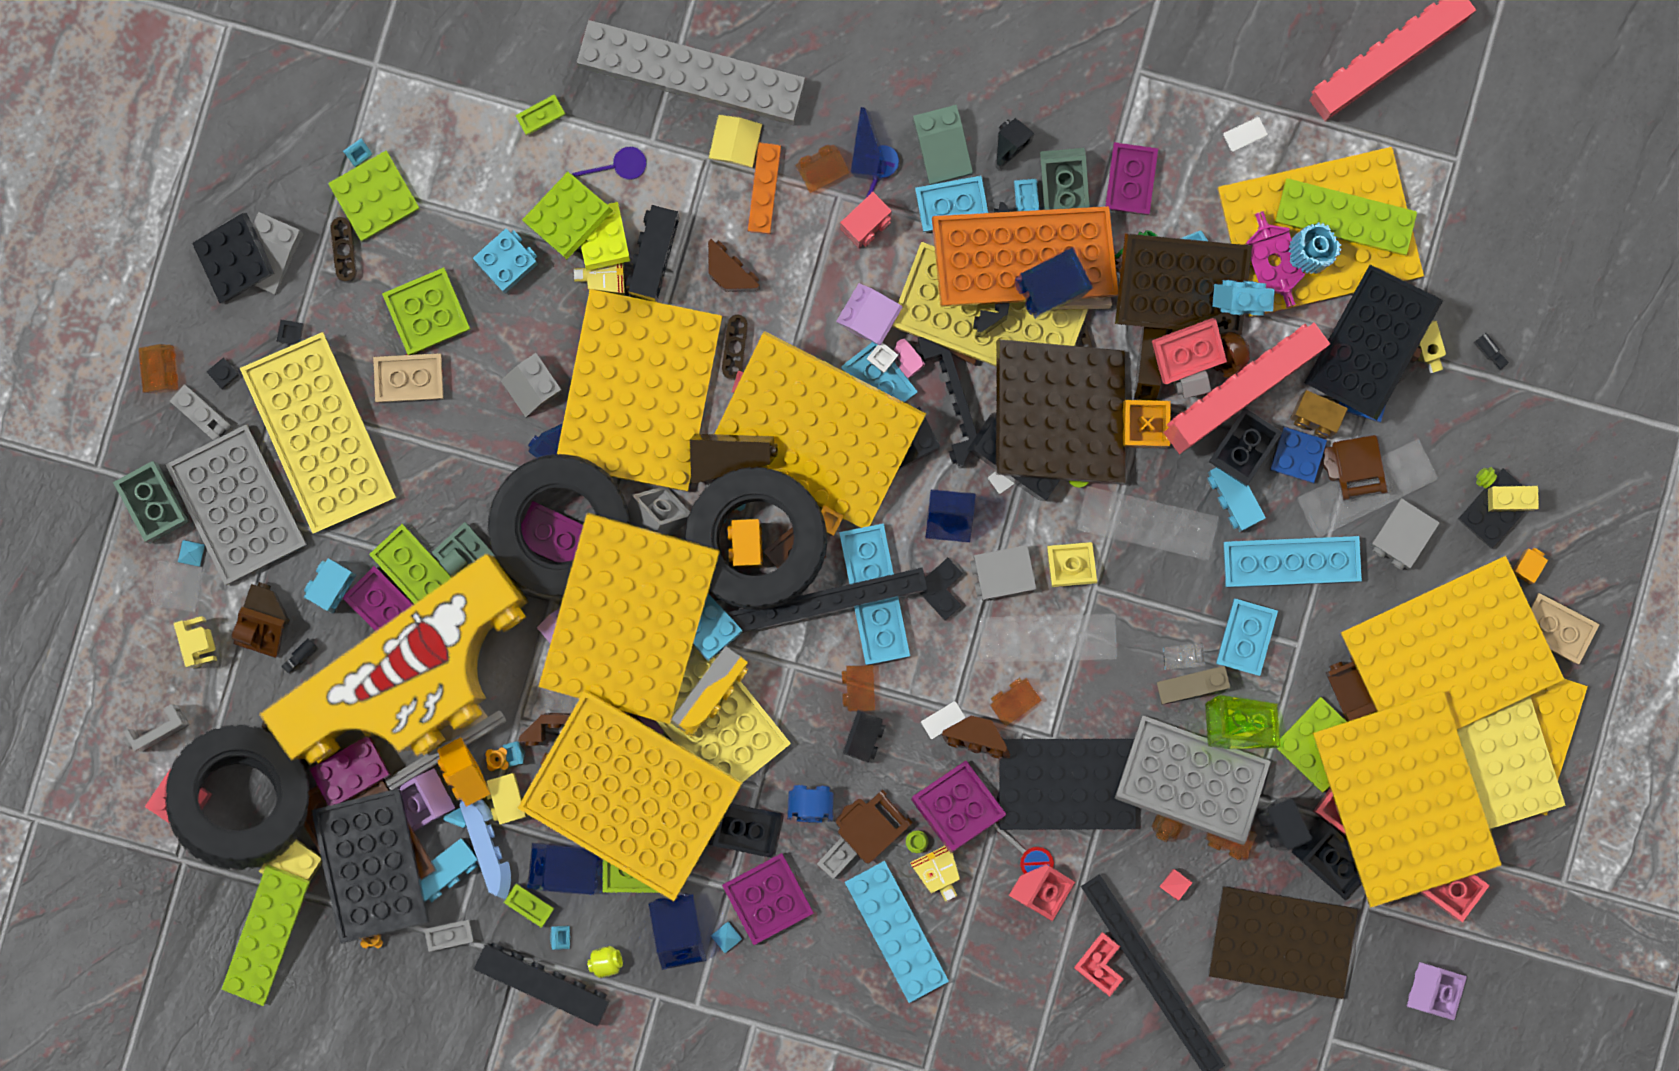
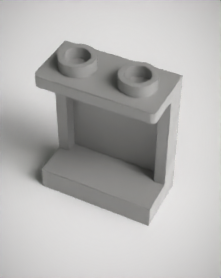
M1401 498L1393 507V511L1370 546L1374 548L1372 551L1382 558L1387 556L1393 560L1391 564L1398 569L1403 570L1405 568L1408 570L1416 561L1439 525V522Z
M1027 545L974 555V561H970L972 574H977L978 583H975L977 597L981 596L982 601L1036 590Z
M170 704L163 708L170 721L139 737L136 730L126 729L124 731L126 736L123 739L129 749L133 748L134 751L143 752L189 726L190 724L180 706Z

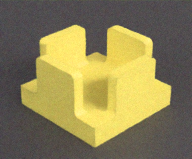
M203 616L174 623L185 667L192 669L217 661L216 656L200 659V655L216 650L210 629L204 630L203 627L191 628L193 625L206 622V618Z

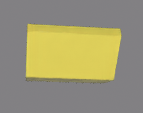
M718 115L709 159L753 168L762 124L740 117Z
M1092 542L1047 546L1052 587L1097 583Z

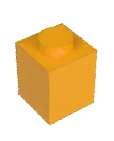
M1536 548L1524 550L1513 569L1515 576L1530 585L1534 584L1548 562L1544 558L1545 554Z

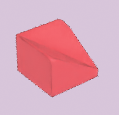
M1172 869L1159 887L1179 901L1192 882L1175 869Z

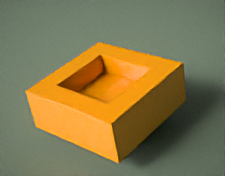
M823 506L821 512L825 520L827 533L834 536L844 515Z

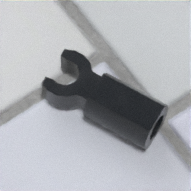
M1484 333L1474 342L1487 359H1491L1499 370L1509 363L1500 354L1499 347L1487 333Z
M307 638L292 653L293 656L281 667L287 673H291L298 664H303L319 648Z

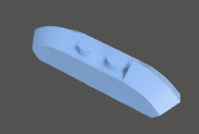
M482 799L467 807L462 800L460 808L488 892L506 900L510 889L511 871L509 862L500 864L499 860L503 859L499 846H494L492 840L495 837L491 824L487 825L486 822L493 819V815Z

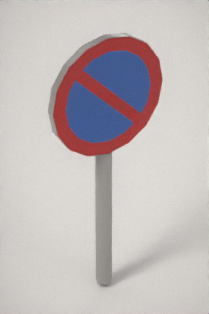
M996 823L992 825L1023 853L1020 860L1023 874L1044 865L1053 868V857L1048 850L1043 847H1032L1025 850L1004 830H1000L999 825Z

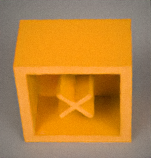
M1123 401V446L1131 448L1169 447L1170 441L1164 432L1169 428L1167 424L1170 422L1171 401Z
M759 519L732 520V526H728V539L733 543V548L729 549V562L736 569L763 568L761 521Z
M462 737L437 749L440 756L437 762L443 772L446 771L443 773V777L448 786H454L452 791L457 800L462 799L467 807L491 794L479 765Z

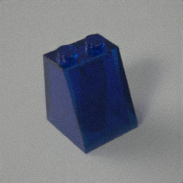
M1073 247L1032 267L1015 278L1017 291L1023 294L1026 300V309L1030 315L1033 314L1035 319L1082 298L1093 288Z
M930 489L925 539L970 543L976 494Z
M532 843L527 888L541 891L594 895V890L597 889L598 885L596 870L600 864V857L585 848Z
M679 894L674 901L658 898L648 903L656 951L662 970L707 961L693 894Z

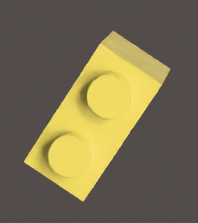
M1538 486L1491 487L1488 489V512L1535 511L1539 509Z
M515 773L487 781L488 789L491 793L487 798L488 800L492 799L494 808H491L494 821H499V825L528 817L525 812L518 809L522 796Z

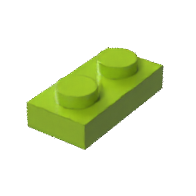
M554 94L515 116L525 135L528 136L566 114Z
M518 884L514 886L504 901L506 905L541 928L555 909Z

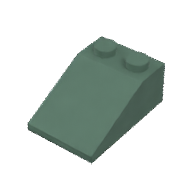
M957 105L913 116V124L929 185L973 174Z
M1085 148L1041 151L1044 209L1089 208Z

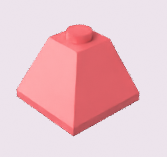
M1044 865L1021 875L1009 896L1053 921L1075 882L1050 866Z

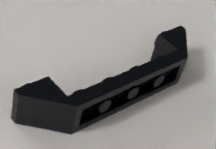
M1000 202L999 209L994 208L993 213L1011 211L1004 202ZM1010 303L996 304L995 311H999V313L981 310L980 317L975 316L973 329L977 330L976 337L984 336L1006 321Z
M919 337L917 338L918 344H915L917 354L923 357L924 362L938 357L942 358V360H939L942 374L947 373L949 380L945 384L949 395L953 394L955 398V403H952L955 415H960L963 423L959 425L962 437L967 436L968 440L953 444L951 446L952 451H949L952 464L957 463V467L960 468L963 467L970 453L967 449L977 436L951 352L928 339Z

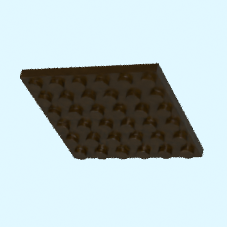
M1002 339L996 341V475L1110 484L1126 483L1125 446H1123L1125 350Z

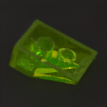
M1218 695L1205 703L1208 746L1224 749L1280 747L1278 706L1276 703Z

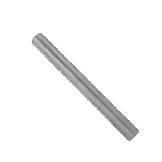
M497 711L437 749L462 737L467 746L505 723L506 718L501 711ZM437 749L387 778L386 784L389 789H397L438 764L437 760L440 759Z

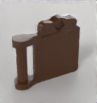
M1376 435L1333 442V447H1326L1324 449L1325 459L1323 467L1327 471L1330 481L1339 480L1343 501L1350 500L1349 497L1376 492H1381V494L1388 493ZM1375 478L1379 480V483L1347 488V483Z
M883 789L867 804L862 799H857L853 804L845 806L841 815L835 821L836 825L840 828L838 834L866 864L872 862L913 823L910 818L906 819L886 797L887 793ZM878 802L900 824L897 829L875 807Z

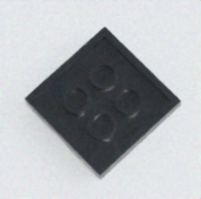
M241 213L192 243L219 304L229 301L275 274L247 213Z

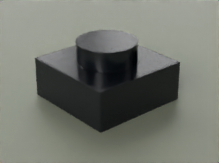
M280 320L277 342L289 345L301 342L304 324Z
M224 357L207 371L221 389H224L239 376Z

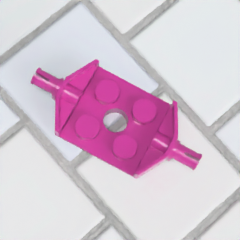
M1264 211L1255 214L1259 225L1258 231L1245 244L1252 246L1251 262L1258 283H1266V288L1275 289L1274 293L1283 295L1286 308L1294 306L1296 304L1291 289L1305 276V273L1301 271V268H1295L1290 263L1289 255L1291 253L1289 252V246L1291 245L1290 241H1292L1289 234L1290 229L1269 225ZM1270 255H1277L1280 258V265L1271 266L1268 262V257Z

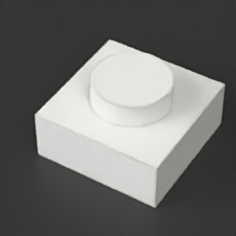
M882 342L881 345L876 346L867 360L881 372L885 373L896 360L898 354Z

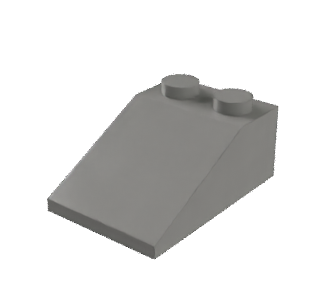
M258 212L253 227L275 274L254 286L276 295L303 233L299 229Z

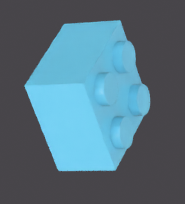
M328 558L326 562L322 561L316 570L318 575L315 580H310L306 585L304 597L326 611L334 613L357 575Z

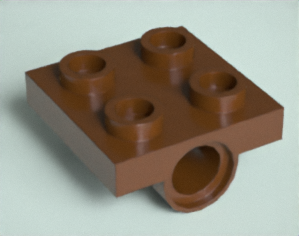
M241 607L232 633L233 644L276 658L280 650L285 621Z

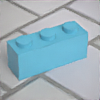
M1217 467L1208 472V483L1213 490L1217 489L1220 495L1218 501L1223 509L1227 508L1231 515L1228 519L1233 529L1238 528L1239 532L1266 518L1249 486H1244Z
M464 838L459 839L432 861L437 871L421 880L425 902L430 900L432 903L442 895L441 889L445 886L451 888L460 881L458 876L464 871L469 874L478 867L476 864L478 861L477 856Z

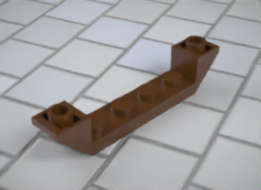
M571 713L541 714L519 736V741H524L527 746L539 745V742L544 741L546 738V724H548V728H561V724H566ZM627 714L644 724L635 714Z

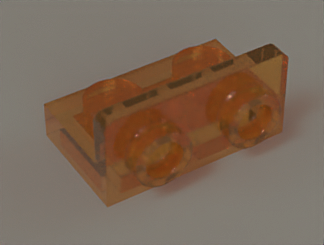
M835 145L823 146L818 150V153L813 156L807 155L802 157L798 161L799 163L795 165L809 193L850 173Z
M157 344L138 348L143 393L177 390L178 375L176 373L174 346Z
M873 665L846 666V671H842V684H847V693H843V707H848V712L857 710L875 711Z
M1019 677L1009 685L1011 689L1004 694L1000 691L991 698L993 703L989 706L1005 727L1041 701V698L1030 685L1027 678L1022 681Z
M1249 830L1244 845L1207 832L1204 839L1209 841L1208 846L1218 851L1222 847L1230 851L1229 856L1241 861L1242 857L1248 859L1249 851L1256 839L1257 833Z

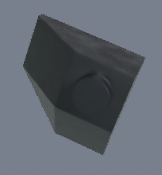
M1014 118L1012 121L1008 119L999 127L995 166L998 171L1033 140L1034 133L1017 118Z

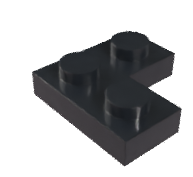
M948 557L925 577L928 591L919 592L944 621L962 606L947 590L963 574Z

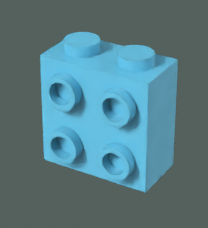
M507 228L473 257L479 267L504 294L538 265L535 260L537 255L529 246L525 249L520 244L522 241L521 237L514 230L510 233Z
M1223 280V284H1214L1213 307L1221 308V312L1244 315V313H1248L1251 315H1264L1265 311L1273 312L1275 289L1266 288V283Z

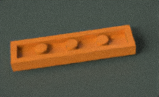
M758 144L748 232L770 235L781 145Z

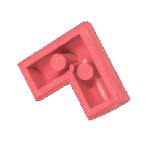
M1102 932L1074 968L1110 997L1123 978L1106 964L1120 946Z

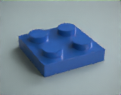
M1283 427L1270 470L1313 484L1327 440Z

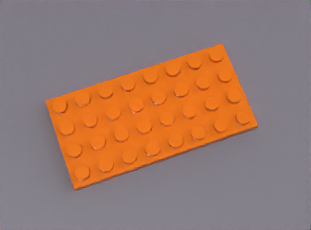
M1109 206L932 217L940 307L1115 297L1118 295Z

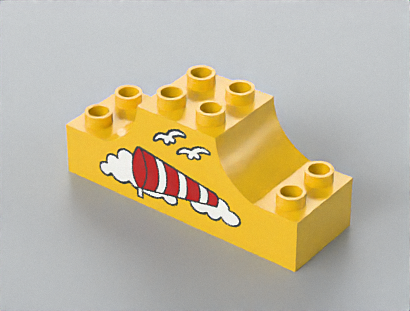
M485 554L263 711L260 715L291 759H307L310 764L316 761L319 764L338 752L341 747L335 739L346 731L353 729L368 730L381 735L393 744L398 751H413L416 756L421 754L425 756L446 741L440 732L442 729L450 724L454 730L457 728L463 729L483 715L477 706L486 699L480 687L477 673V662L482 643L490 629L494 626L497 631L503 630V632H506L523 621L526 616L520 608L529 601L516 582L499 565L495 556Z

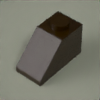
M258 582L257 586L251 584L243 607L284 620V624L289 625L290 620L276 592L270 590L271 586Z

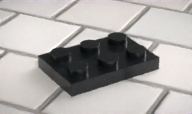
M1504 468L1497 473L1496 480L1489 487L1484 488L1458 518L1462 524L1491 549L1525 512H1488L1489 488L1523 486Z

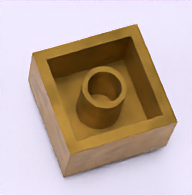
M1305 390L1300 395L1290 420L1295 421V426L1305 430L1307 427L1315 430V435L1327 439L1328 436L1332 437L1338 432L1348 408Z

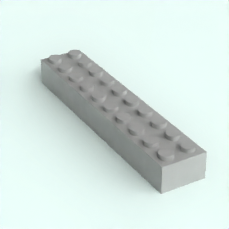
M588 20L577 60V65L580 69L794 125L805 86V77Z

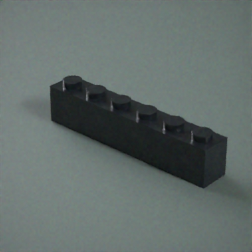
M492 942L491 945H484L473 970L588 1023L599 1026L610 1003V1000L606 999L607 994L596 989L593 993L585 989L586 984L577 980L571 983L565 980L566 975L555 970L553 973L544 970L546 966L536 961L530 964L524 961L525 957L519 953L512 951V954H508L503 951L504 947Z

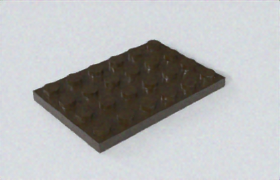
M1125 233L1115 324L1174 329L1176 326L1221 311V308L1213 307L1214 284H1223V280L1248 281L1252 246ZM1231 314L1235 323L1229 332L1242 335L1244 315ZM1222 317V321L1220 323H1217V325H1221L1224 327V322H1226L1227 319Z
M1222 886L1208 976L1344 999L1358 909Z

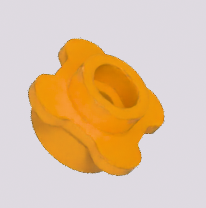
M502 747L499 750L488 749L485 756L487 757L486 762L489 771H495V769L499 768L505 770L509 767V763L506 760L507 750Z
M377 935L373 939H370V937L362 939L360 944L363 948H368L369 946L380 948L383 945V941L381 940V935Z

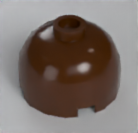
M1235 332L1220 334L1227 362L1213 368L1216 371L1221 370L1225 373L1222 375L1225 378H1230L1234 374L1237 375L1250 361L1248 342Z

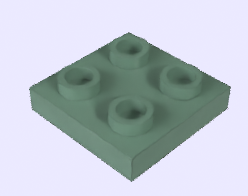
M466 522L432 551L444 569L453 577L485 554L495 556L493 551Z

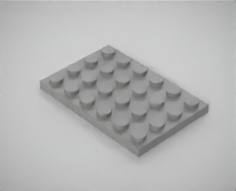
M247 424L166 464L226 586L307 546Z
M1142 715L1115 799L1244 845L1271 761Z

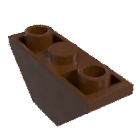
M710 239L708 241L709 277L725 292L758 291L760 289L758 277L751 271L749 273L741 268L744 264L736 256L731 258L726 253L728 249L719 240L715 243Z
M971 715L942 732L944 741L951 747H967L969 751L978 754L981 751L986 752L996 759L1010 757L1007 746L991 720Z

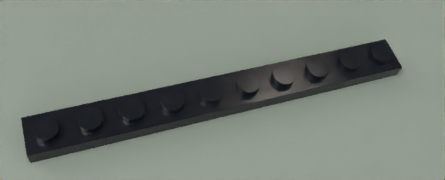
M922 567L800 595L782 606L771 609L754 610L744 608L727 612V614L742 629V633L928 591Z
M1098 874L1081 885V889L1200 1070L1218 1071L1223 1068L1225 1064L1101 875Z

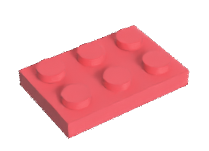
M1213 318L1152 340L1164 384L1227 362L1217 321Z

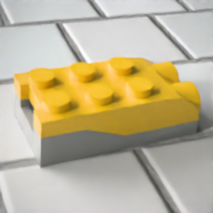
M725 646L673 716L671 724L692 738L709 717L713 719L721 709L720 701L722 699L727 701L735 688L732 685L735 681L740 683L747 674L748 669L746 666L748 662Z

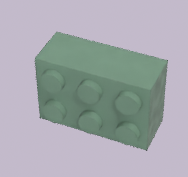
M152 461L113 482L146 543L150 544L189 523L158 463Z

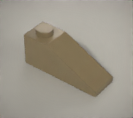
M1225 666L1156 682L1161 704L1230 688Z

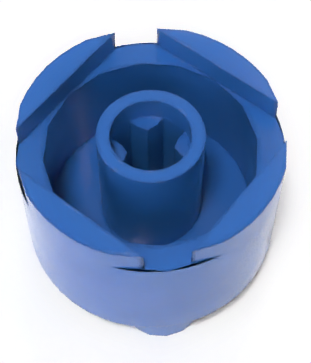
M804 785L793 786V790L788 791L787 819L792 820L793 816L797 817V822L821 823L822 818H828V822L833 821L834 793L830 792V787L816 786V790H809Z

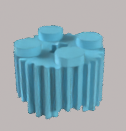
M1320 222L1315 225H1308L1292 238V241H1290L1291 245L1289 246L1291 255L1289 256L1293 267L1301 268L1302 272L1305 270L1306 273L1316 274L1334 263L1336 257L1340 255L1341 249L1339 247L1341 244L1336 241L1337 237L1333 236L1334 232H1330L1329 225L1325 226L1324 223L1320 225Z

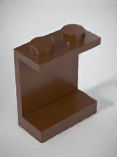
M1350 657L1352 662L1343 665L1342 661L1329 666L1331 670L1326 672L1347 722L1377 711L1352 657Z

